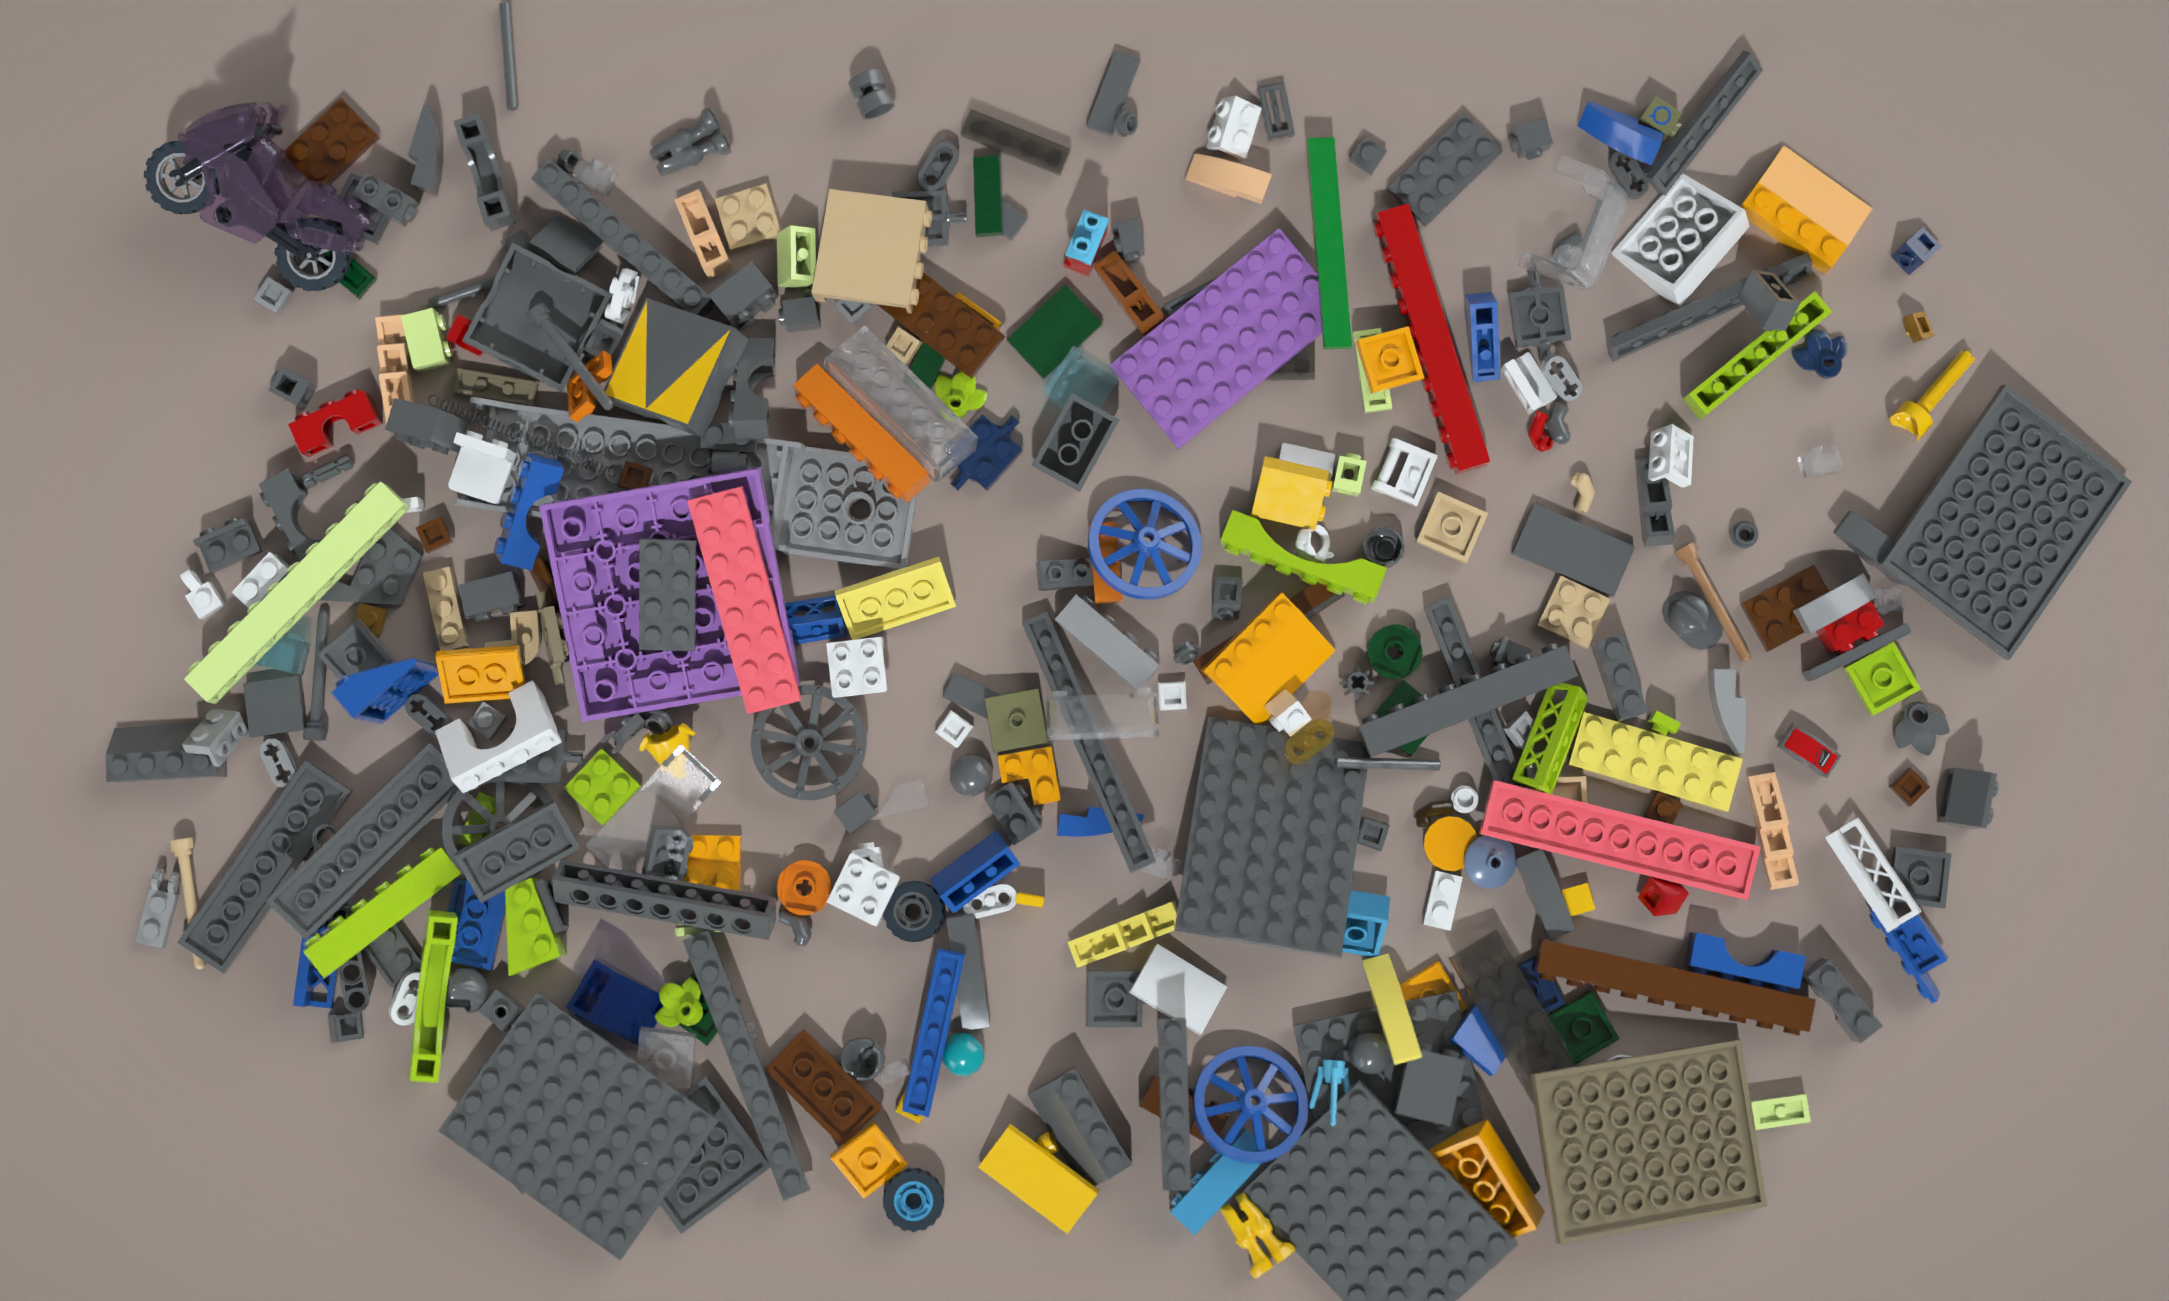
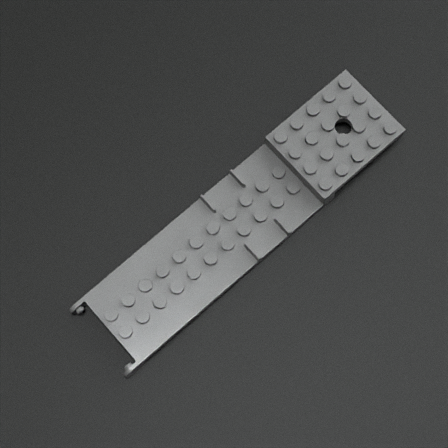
M470 397V404L475 405L474 410L485 411L486 407L491 408L489 415L491 422L488 428L492 427V423L496 419L493 430L496 429L500 421L498 432L501 431L502 425L505 423L502 434L506 432L507 426L510 425L507 436L510 435L511 429L514 427L515 429L511 435L512 438L515 437L517 429H519V433L516 436L517 440L520 438L522 431H524V434L521 437V441H524L526 433H528L526 443L529 442L532 434L533 438L530 445H525L520 440L516 441L515 438L511 439L510 436L506 437V434L502 435L497 433V431L493 432L492 429L488 430L487 428L486 442L492 443L493 439L509 444L507 449L517 454L501 501L498 504H493L476 498L475 502L470 501L471 496L460 495L459 499H453V505L500 513L509 512L512 502H510L511 491L514 486L518 485L520 476H518L519 465L522 460H526L527 453L560 461L564 468L557 493L540 498L530 507L527 513L529 517L542 518L539 506L544 503L625 491L626 489L620 488L617 485L626 460L653 469L649 487L713 475L708 474L707 460L712 458L713 452L722 451L702 450L700 448L701 437L666 424L592 414L583 417L577 423L569 418V411ZM536 436H538V439H537V441H536V443H535V447L538 446L539 441H540V439L542 438V443L540 444V449L543 448L544 442H545V440H547V444H546V446L544 447V451H546V450L548 449V446H549V443H550V442H552V445H551V447H550V449H549V453L552 452L553 447H554V445L556 444V448H555V450H554V455L557 453L559 446H561V449H560V451H559V453H558V456H559V457L562 455V451H563L564 448H566V450H565V453L563 454V458H566L567 452H568V450H570V454H569V456H568V460L571 459L572 454H573V452L575 451V455H574V457H573V459H572V462H571V461L567 462V460H566V459L563 460L562 457L558 458L557 455H556V456H553L552 453H551V454H548V451H547V452H544L543 449H542V450H539V448H536V449H535L533 444H534V440H535ZM758 438L756 454H747L749 469L761 467L771 519L770 527L775 553L895 570L907 567L918 494L908 503L901 497L898 499L894 498L886 488L888 485L882 479L877 481L868 471L869 466L864 461L859 463L850 452L806 447L799 442ZM579 453H580V456H579V458H578V460H577V464H579V463L581 462V458H582V456L584 455L585 457H584V460L582 461V466H584L585 463H586V459L589 457V461H588V463L586 464V468H588V467L590 466V463H591L592 459H594V462H593V464H592V466H591V470H590V468H589V469H586L585 466H584V467H581V465H578V466L576 465V462H575V461H576V457H577V455H578ZM597 461L599 463L596 467V472L599 471L600 465L603 463L600 473H595V470H593ZM859 499L867 500L870 504V512L864 519H855L851 515V506Z

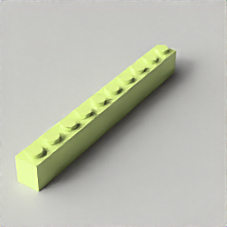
M380 481L378 484L374 483L365 491V497L359 503H354L346 510V516L339 524L337 522L332 524L325 532L327 536L320 543L312 544L306 551L307 556L300 563L295 562L286 571L287 576L281 582L278 581L271 585L266 592L268 595L261 602L257 601L247 610L248 615L241 622H235L228 629V635L222 641L215 642L208 649L209 654L202 661L195 662L188 669L189 674L184 680L206 702L216 704L411 508L387 484Z

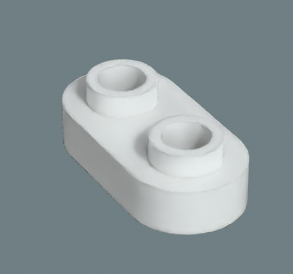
M1007 884L992 886L973 899L982 901L981 909L976 910L972 907L973 900L963 906L966 914L974 913V918L1006 912L1015 907L1017 892L1012 886ZM1003 892L1009 895L1007 903L999 901V895Z
M411 970L406 972L401 977L389 1006V1015L398 1025L405 1026L414 1022L420 971ZM417 980V985L409 988L410 981ZM405 1005L407 1007L406 1011L402 1014L398 1013V1009Z

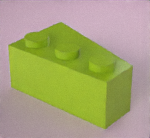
M538 878L527 879L505 890L509 976L517 975L567 955L560 935L553 934L535 886V882L539 881Z

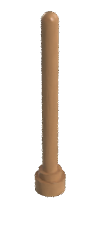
M1694 541L1677 549L1674 553L1679 561L1682 560L1684 565L1687 564L1740 660L1748 662L1751 655L1697 560L1699 557L1697 552L1699 550Z

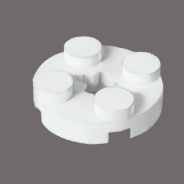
M623 268L619 279L614 277L610 286V293L613 294L612 301L607 305L605 311L606 318L621 324L625 323L631 312L627 311L626 308L629 307L630 303L634 304L639 288L640 276H636L638 274L637 271Z

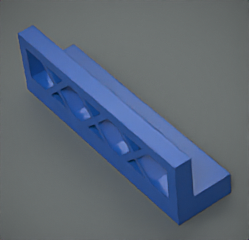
M835 595L785 603L794 645L847 636L843 615ZM826 606H836V611H821ZM801 610L808 611L804 616L797 617L794 615Z
M339 910L338 916H336L333 920H335L340 915L343 917V919H345L346 911ZM328 920L325 922L326 925L324 927L321 925L309 938L316 933L321 936L328 929ZM302 937L293 1006H313L331 1009L334 1006L338 969L324 978L303 953L302 950L306 948L304 943L307 940ZM321 982L328 990L326 1002L312 1000L314 988Z

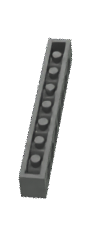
M566 860L560 861L552 878L554 902L765 940L770 939L776 922V897Z

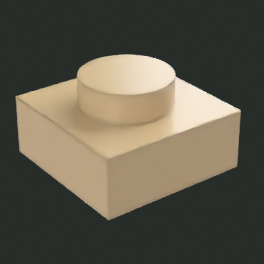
M898 327L884 350L909 365L923 341L902 327Z

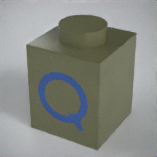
M1655 96L1639 119L1638 124L1664 133L1662 140L1664 142L1668 135L1673 138L1682 124L1678 120L1683 113Z

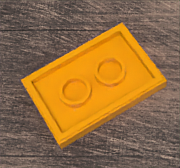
M519 645L437 651L435 654L444 703L510 699L509 692L526 684Z

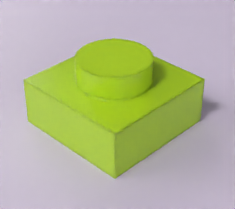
M1657 710L1652 711L1647 722L1653 725L1651 729L1664 736H1667L1668 733H1677L1681 725L1680 722Z

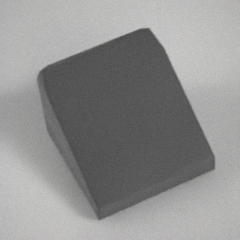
M361 1012L328 1015L331 1043L364 1038Z

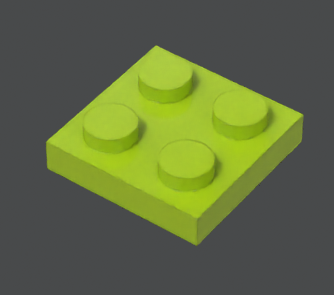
M1895 642L1887 644L1843 668L1870 716L1878 714L1921 690Z
M601 748L564 789L602 826H605L638 792L642 785Z

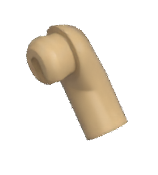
M1575 473L1571 477V485L1578 488L1580 496L1574 509L1580 513L1587 514L1595 496V489L1590 476L1585 473Z

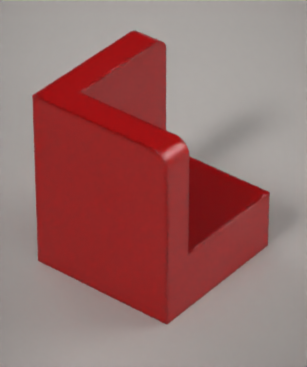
M458 314L446 339L466 351L481 356L483 352L462 341L472 321Z
M1650 877L1637 898L1653 916L1676 914L1689 893L1680 883Z

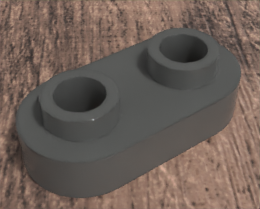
M943 141L936 144L918 173V183L923 191H937L944 187L959 161L958 150L954 144ZM943 154L951 156L948 161H942L940 158ZM933 176L937 181L934 184H929L927 179Z

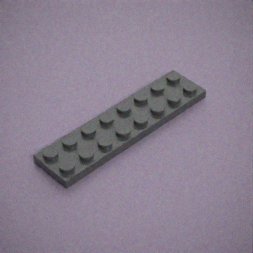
M428 743L265 900L305 940L326 922L457 792L459 788L450 778L443 755Z
M305 760L177 943L221 973H226L271 909V906L265 900L299 869L313 849L312 833L314 829L322 824L329 825L353 790L310 761ZM327 828L318 831L317 840L320 839Z

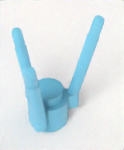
M1323 1060V1066H1318L1317 1079L1311 1095L1309 1108H1314L1323 1077H1325V1083H1331L1330 1124L1334 1126L1336 1124L1337 1084H1341L1343 1080L1344 1092L1346 1093L1350 1089L1348 1079L1349 1068H1345V1061Z

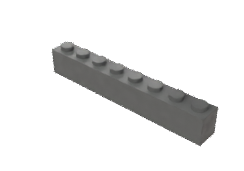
M548 158L532 176L531 179L541 190L603 241L604 244L681 310L706 317L715 307L714 302L703 289L551 159Z
M1557 643L1544 647L1541 649L1542 654L1532 658L1531 653L1516 658L1517 664L1508 668L1505 663L1489 669L1491 674L1481 678L1479 673L1465 678V685L1455 688L1454 683L1438 689L1440 694L1432 698L1429 697L1428 693L1412 699L1414 705L1404 708L1403 704L1396 705L1387 709L1388 715L1378 718L1377 714H1373L1361 719L1363 725L1358 726L1357 729L1368 757L1376 756L1577 677V672L1566 645L1558 648Z

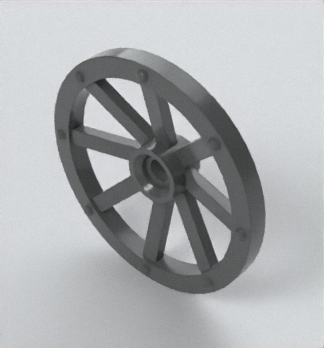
M799 685L801 696L813 695L808 729L804 728L790 706L785 704L779 707L798 732V735L792 736L763 730L768 718L777 707L762 710L759 712L753 725L751 753L759 774L777 792L798 800H819L835 795L843 790L859 773L867 749L866 729L859 712L845 697L834 698L832 696V689L827 687ZM822 697H825L840 705L845 710V713L817 732ZM851 719L856 732V747L825 742L823 740ZM762 738L795 744L796 748L767 766L762 753ZM809 738H813L815 741V745L812 748L806 747V740ZM822 750L855 755L849 769L840 779L822 754ZM802 754L803 758L796 789L785 785L772 774ZM814 756L832 784L822 789L805 791L811 758Z
M504 773L465 793L460 789L457 790L449 801L443 816L442 838L450 860L460 872L464 874L454 856V853L458 851L454 844L453 835L488 833L489 835L496 831L497 824L503 823L507 825L513 822L537 798L543 804L548 803L552 798L540 784L512 782L526 787L531 792L508 815H505L506 781ZM496 782V815L491 814L470 793L485 784ZM463 800L488 822L482 825L453 826L456 811ZM540 870L539 872H537V873L531 875L530 877H528V878H526V879H524V880H522V881H525V880H527V879L533 878L534 876H536L537 874H539L542 870Z

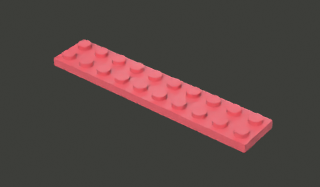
M1492 780L1479 832L1482 835L1748 900L1761 848L1760 846Z

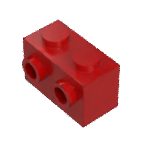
M1872 601L1817 630L1816 633L1827 653L1838 650L1839 654H1842L1855 647L1854 641L1862 638L1865 642L1879 634L1877 629L1883 627L1884 623Z

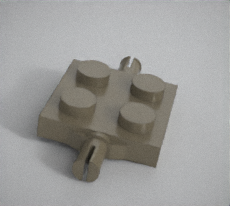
M547 591L535 593L539 607L538 613H540L539 617L549 665L554 678V685L566 683L563 663L569 654L566 640H561L559 634L563 628L560 612L555 613L554 606H549Z

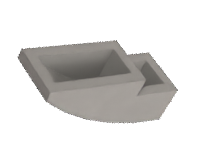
M1862 573L1793 610L1805 634L1808 635L1877 598L1865 574Z
M1709 670V693L1717 725L1732 753L1743 754L1745 753L1746 698H1735L1736 670Z

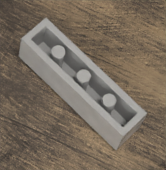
M1076 594L1055 618V622L1139 692L1160 667L1157 663L1159 658L1148 648L1142 651L1135 645L1138 640L1125 630L1122 634L1114 626L1117 622L1107 613L1101 616L1095 611L1096 604L1087 596L1083 595L1080 598Z

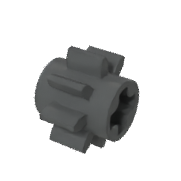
M1355 666L1354 673L1352 674L1345 670L1344 674L1348 678L1339 682L1340 685H1346L1347 690L1344 696L1352 693L1355 700H1359V693L1361 692L1369 696L1370 692L1366 688L1375 684L1374 681H1368L1367 676L1370 671L1368 670L1365 673L1359 672V666ZM1351 677L1355 679L1362 678L1361 686L1363 688L1357 687L1353 689L1351 687L1353 684Z

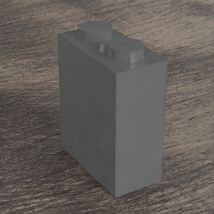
M1418 1042L1422 1058L1403 1062L1393 1111L1396 1114L1451 1126L1465 1060L1459 1057L1460 1052L1443 1048L1442 1053L1432 1051V1045Z

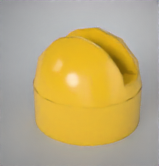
M1050 1132L1042 1134L1036 1141L1038 1145L1052 1155L1059 1151Z

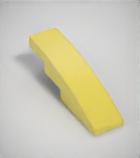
M1174 900L1067 942L1077 968L1174 931L1177 905Z
M1389 953L1362 960L1371 995L1394 1064L1422 1058Z

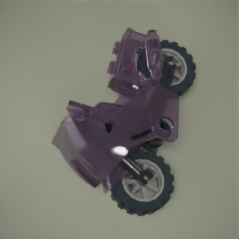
M271 102L236 104L215 110L190 124L186 128L185 133H179V141L164 143L160 148H156L152 152L153 155L147 159L145 164L147 165V170L144 171V178L147 180V184H145L147 192L150 191L151 198L155 203H159L162 209L171 211L174 214L201 212L200 219L203 222L254 244H257L264 237L271 239L277 243L275 256H277L278 261H276L278 269H281V275L285 280H289L291 285L296 288L300 287L305 291H321L341 282L345 274L350 270L351 266L349 265L350 261H352V253L355 250L362 251L364 240H361L366 229H372L375 224L371 217L360 209L361 203L348 196L345 199L336 195L337 189L325 182L319 185L314 180L306 181L302 188H295L287 183L281 171L286 159L285 151L271 140L275 135L279 136L283 132L280 123L289 108L285 104H281L276 108ZM185 157L183 160L184 166L180 168L174 158ZM170 162L174 170L168 174L165 173V170ZM201 177L203 179L202 185L197 183ZM165 178H172L175 182L170 189L165 182ZM188 185L199 189L198 193L190 197ZM180 186L183 188L184 198L173 194ZM312 214V215H315V216H319V217H323V218H326V219H330V220H334V221H337V222H341V223H342V228H343V230H342V229H338V228L336 227V224H334V223L331 222V221H326V220H324L323 218H305V219H303V217ZM328 251L333 252L332 262L326 259ZM295 256L304 261L300 266H298ZM318 260L329 266V268L321 274L319 271ZM310 262H312L314 274L303 271Z

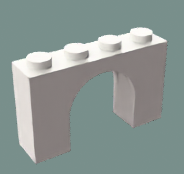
M533 680L509 692L516 713V725L512 734L502 744L491 749H477L472 732L460 718L435 731L450 778L463 793L476 788L482 783L501 775L562 742L545 695Z

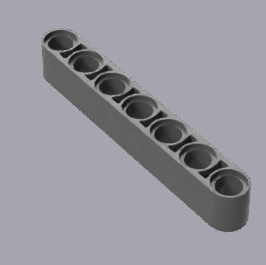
M322 824L314 829L312 841L315 852L323 845L317 840L318 831L327 828L334 835L337 831L333 826ZM350 898L338 909L346 911L348 915L352 913ZM333 915L328 919V923L333 921ZM359 951L337 968L344 1004L352 1012L364 1011L369 1004L366 976L361 951ZM348 965H356L360 970L359 976L354 980L344 977V968ZM353 992H361L365 996L364 1003L359 1007L352 1006L348 1001L349 996Z

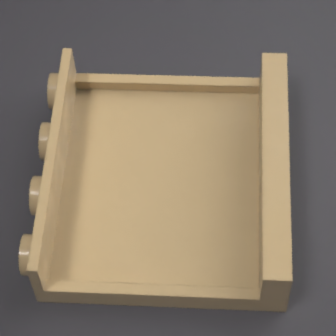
M829 189L812 287V295L815 301L826 302L827 298L894 306L906 308L907 313L912 314L913 305H917L919 301V289H916L917 279H922L924 264L920 263L921 255L926 253L928 246V237H925L926 227H930L932 222V211H929L926 201Z

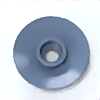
M1481 835L1468 846L1464 856V868L1467 876L1474 884L1482 888L1494 889L1506 884L1511 879L1516 869L1517 855L1509 841ZM1493 858H1497L1498 860L1497 865L1495 867L1491 866V860Z

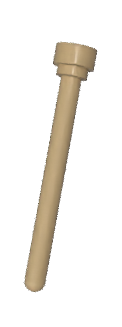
M192 837L170 841L171 852H174L175 857L178 856L188 926L198 913L189 854H192L191 849L194 848ZM193 954L195 967L199 970L203 969L206 966V962Z

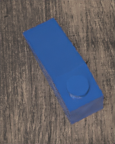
M1492 292L1465 295V315L1472 381L1500 380L1498 302Z

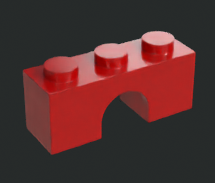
M355 389L347 392L344 395V399L337 402L328 401L319 406L320 410L311 414L310 412H305L297 415L294 418L295 421L289 423L288 426L300 453L311 457L333 447L329 437V430L332 424L338 420H346L350 430L358 435L383 424L370 394L364 390Z

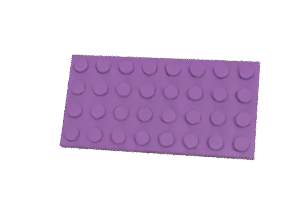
M1278 228L1110 364V367L1179 450L1322 334L1317 273L1280 228Z

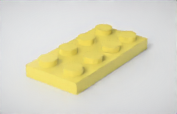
M939 557L835 590L836 599L852 640L956 607Z

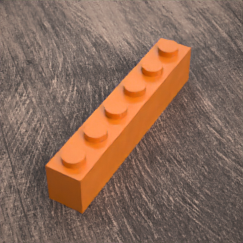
M818 364L814 365L793 384L796 392L794 396L796 401L804 409L809 407L814 412L812 415L815 420L823 427L827 425L832 430L831 434L838 443L842 445L845 442L851 448L849 450L850 454L859 463L864 461L869 466L868 471L877 481L882 479L888 485L886 488L894 498L898 499L901 497L908 503L931 482L928 471Z

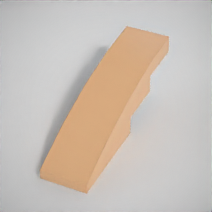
M404 314L375 317L379 340L377 350L381 370L379 380L386 424L394 398L414 403L410 353L401 316Z
M1776 773L1749 776L1747 780L1752 811L1769 888L1774 890L1797 886L1799 880L1792 858L1794 851L1787 828L1789 821Z

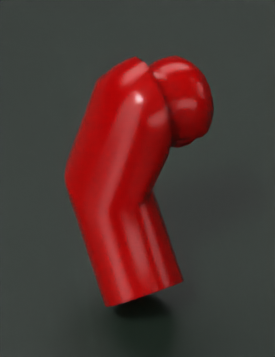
M1536 411L1528 430V437L1535 449L1544 452L1552 448L1553 440L1544 431L1548 415Z

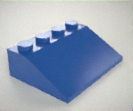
M412 658L355 673L351 676L346 675L335 684L337 688L331 694L353 719L383 724L405 705L410 696L418 694L439 675L438 668L435 664Z

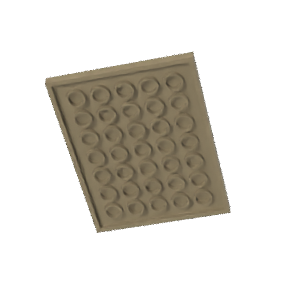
M1735 1039L1530 1074L1557 1244L1562 1245L1767 1207L1741 1040Z

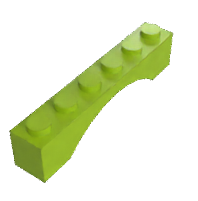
M1234 510L1231 512L1221 537V546L1225 547L1224 551L1235 556H1239L1240 553L1247 555L1253 563L1262 566L1268 563L1276 566L1275 570L1282 574L1290 575L1292 572L1301 576V580L1312 585H1316L1317 582L1326 585V589L1332 593L1342 595L1344 592L1353 596V600L1366 605L1368 602L1375 603L1387 571L1386 567L1362 558L1338 564L1315 563L1301 559L1276 544L1265 532L1258 519Z
M427 910L408 1065L410 1081L438 1083L446 993L458 920L455 912Z

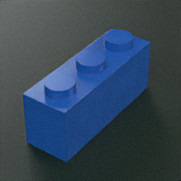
M995 830L930 878V881L941 899L955 913L1018 867L1020 862L997 830Z

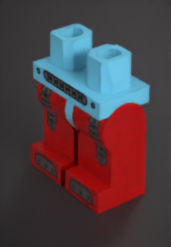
M1085 209L1083 210L1065 256L1067 258L1064 267L1089 277L1098 256V251H1100L1108 231V218Z

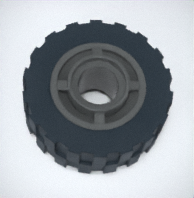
M919 881L901 883L895 888L884 910L883 919L887 923V928L892 931L895 937H899L903 941L920 942L933 937L940 930V926L945 920L944 914H946V909H944V901L933 886ZM914 903L921 908V915L915 920L908 916V908Z

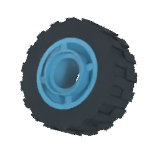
M907 1168L902 1172H898L888 1181L884 1190L883 1207L887 1218L892 1221L894 1226L900 1227L903 1231H923L930 1225L935 1224L944 1208L943 1188L938 1179L931 1175L929 1171H923L921 1168ZM910 1193H917L921 1196L922 1201L918 1206L912 1207L906 1203L905 1199Z

